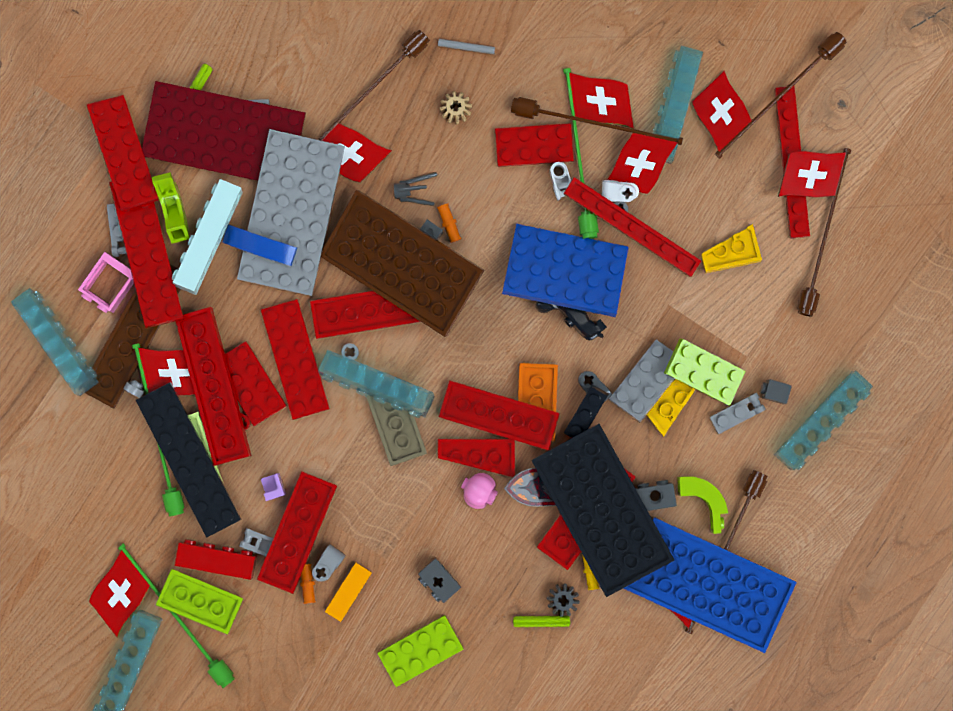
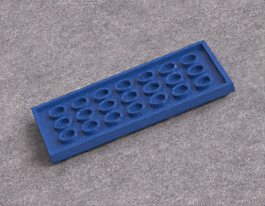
M654 517L653 522L672 554L674 561L623 589L765 653L797 582Z

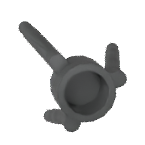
M427 174L394 183L395 199L400 198L401 202L434 206V202L409 198L407 196H411V190L427 188L426 185L410 186L411 183L429 179L438 174Z

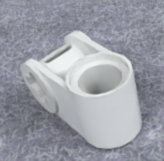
M562 162L554 163L549 171L557 201L565 196L563 194L565 190L563 189H566L571 182L567 166ZM561 167L564 173L562 176H556L553 169Z
M615 180L602 181L601 195L611 202H631L639 194V188L634 183ZM629 189L633 194L629 196L625 191Z

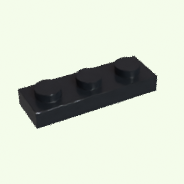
M592 384L566 427L564 434L573 438L588 430L609 393Z

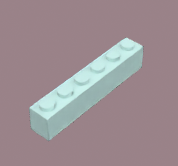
M221 179L218 184H214L211 191L213 196L210 201L207 200L203 209L205 213L196 223L197 231L195 235H191L189 238V248L187 252H183L180 258L181 266L179 270L176 269L172 276L175 287L194 295L198 293L243 194L241 187Z

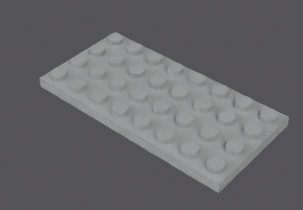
M269 129L248 231L297 247L292 266L243 250L238 280L305 295H313L345 146Z

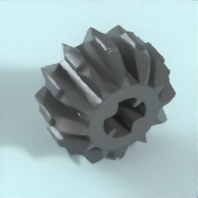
M557 584V592L550 589V593L554 597L547 596V600L553 601L548 604V607L556 606L552 613L556 614L560 610V617H563L565 610L567 615L570 616V608L573 611L577 610L573 603H580L579 600L573 599L579 596L578 592L571 594L574 590L573 586L567 591V584H563V590ZM562 595H565L566 599H568L565 605H561V602L558 601V598H562Z

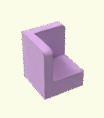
M279 473L261 479L266 501L286 495Z

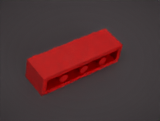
M185 539L184 542H179L174 566L251 580L254 576L257 556L253 555V551L242 550L241 553L234 552L232 547L223 546L222 549L215 548V544L204 543L202 546L197 545L194 540Z

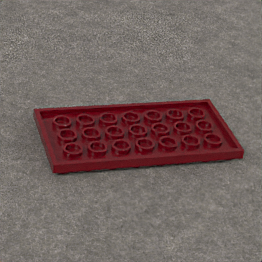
M155 81L142 151L146 158L258 181L269 129L302 136L306 112Z

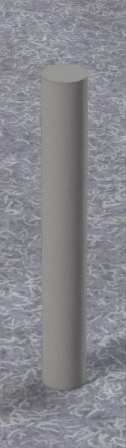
M439 39L438 46L493 55L495 52V47L445 39Z

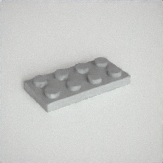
M656 339L609 400L641 423L674 381V378L664 374L673 351Z

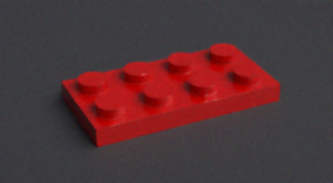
M571 123L495 128L498 167L574 162Z
M247 341L225 354L236 398L253 426L258 425L287 406Z

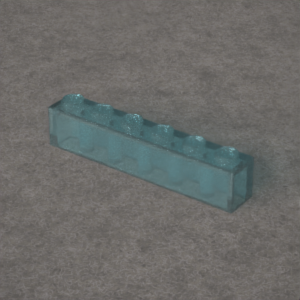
M681 46L679 51L675 50L672 61L676 63L674 69L670 68L668 80L671 81L669 87H665L663 98L666 99L664 105H660L657 116L661 117L659 123H655L654 134L679 139L703 51ZM678 143L665 163L672 164L674 161Z
M29 288L12 300L11 303L74 394L81 396L99 383L95 378L97 374L92 367L88 368L85 363L87 361L85 356L80 351H76L74 348L76 344L70 336L67 337L65 335L64 326L59 321H55L53 318L54 312L49 306L46 307L42 302L44 298L40 292H35Z
M327 350L318 369L323 380L331 383L336 381L342 388L348 390L353 388L357 390L358 394L365 397L367 395L373 396L374 400L384 404L388 402L392 404L391 407L394 409L410 411L409 414L416 418H420V416L426 418L435 398L433 392L329 350Z

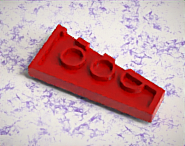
M438 439V459L514 477L515 440Z

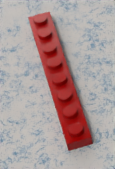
M795 86L776 102L783 174L789 153L801 151ZM777 87V88H775V89H774V90H775V98H776L786 87ZM796 195L785 196L790 239L810 237L806 197Z
M573 177L563 194L687 276L692 277L701 263L700 259L575 177Z

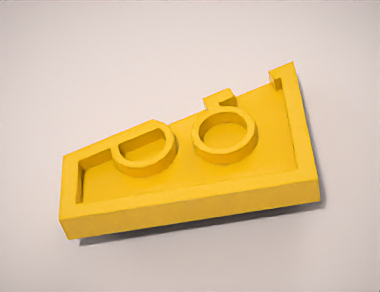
M753 224L701 254L705 274L762 261Z
M676 379L646 415L662 437L665 436L682 408L696 390Z

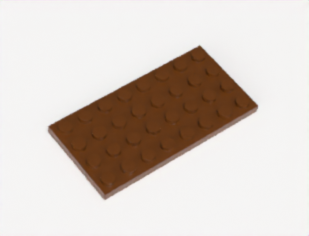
M359 190L354 192L321 252L323 259L444 337L450 332L485 271Z

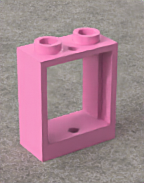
M104 252L78 289L83 293L81 297L89 302L94 300L98 303L97 308L105 313L108 311L114 313L134 284L131 270ZM107 264L129 278L111 304H108L89 291Z

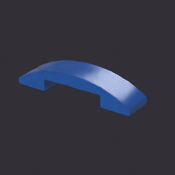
M229 224L222 243L289 266H292L297 247Z

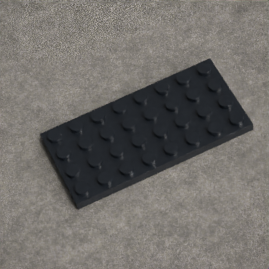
M600 423L531 460L606 597L674 561L672 554Z

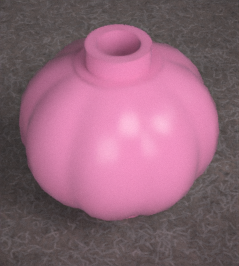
M485 473L475 474L470 479L465 478L461 486L464 489L465 502L474 509L485 508L487 504L492 505L498 493L495 490L496 483L494 479Z

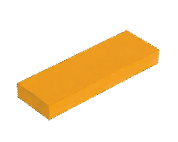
M356 562L325 612L341 622L372 572Z

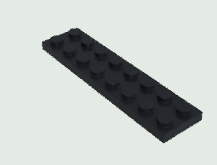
M170 382L137 399L136 402L206 538L242 520L172 383Z

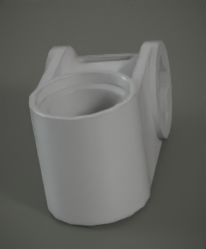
M330 544L312 571L313 578L320 582L328 580L346 555ZM325 568L326 576L319 578L317 570Z

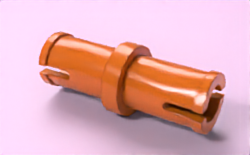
M449 204L437 207L443 221L442 227H445L450 243L461 240L455 224L457 221L453 219Z
M306 564L301 574L302 583H300V587H302L303 604L316 602L312 564Z

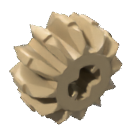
M455 91L452 93L453 97L446 94L447 101L441 100V104L444 106L440 107V112H445L442 115L443 119L449 117L448 123L455 119V123L459 124V118H461L465 122L466 117L464 115H471L468 109L472 108V104H466L469 102V97L462 99V92L459 94V97H456ZM454 104H458L459 108L457 112L454 111V109L451 110V108L454 107Z

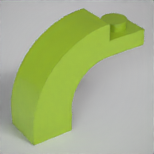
M171 172L152 177L153 185L162 206L166 231L171 244L188 240L190 234L187 218L177 184L174 182Z
M677 477L678 496H697L703 499L710 511L711 533H721V529H724V518L720 517V514H728V509L720 491L710 482L698 477Z

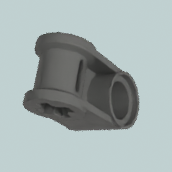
M587 371L579 375L578 382L586 393L593 384L609 393L605 401L612 396L610 390L593 372ZM585 375H586L587 377H589V376L592 377L591 380H590V381H591V384H589V383L584 384V381H585L584 376H585Z

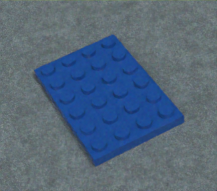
M516 224L502 294L616 317L628 246L589 238L582 239L579 236Z

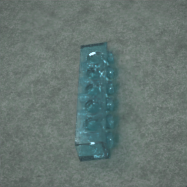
M852 371L774 455L790 470L801 469L806 463L804 460L807 456H813L818 451L819 447L817 446L822 441L826 442L831 437V431L835 427L839 428L845 422L843 418L848 413L852 414L858 408L856 404L861 399L864 401L871 394L869 390L873 386L857 371ZM849 389L855 392V397L852 400L847 397ZM836 403H839L842 406V411L840 413H836L834 411V405ZM822 417L828 418L829 424L827 427L821 425ZM811 430L816 434L814 441H810L807 437L808 432ZM798 444L803 448L801 455H797L794 451L795 446Z
M143 610L133 614L130 621L132 627L130 631H126L122 640L124 646L122 650H118L115 656V660H117L116 665L109 670L107 686L104 685L99 694L102 698L99 704H95L92 711L125 710L163 620L162 618ZM139 627L145 630L143 638L137 635ZM131 645L137 648V655H132L129 652ZM122 664L129 665V673L122 671ZM115 682L122 684V691L115 690ZM107 700H112L114 702V709H109L107 707Z

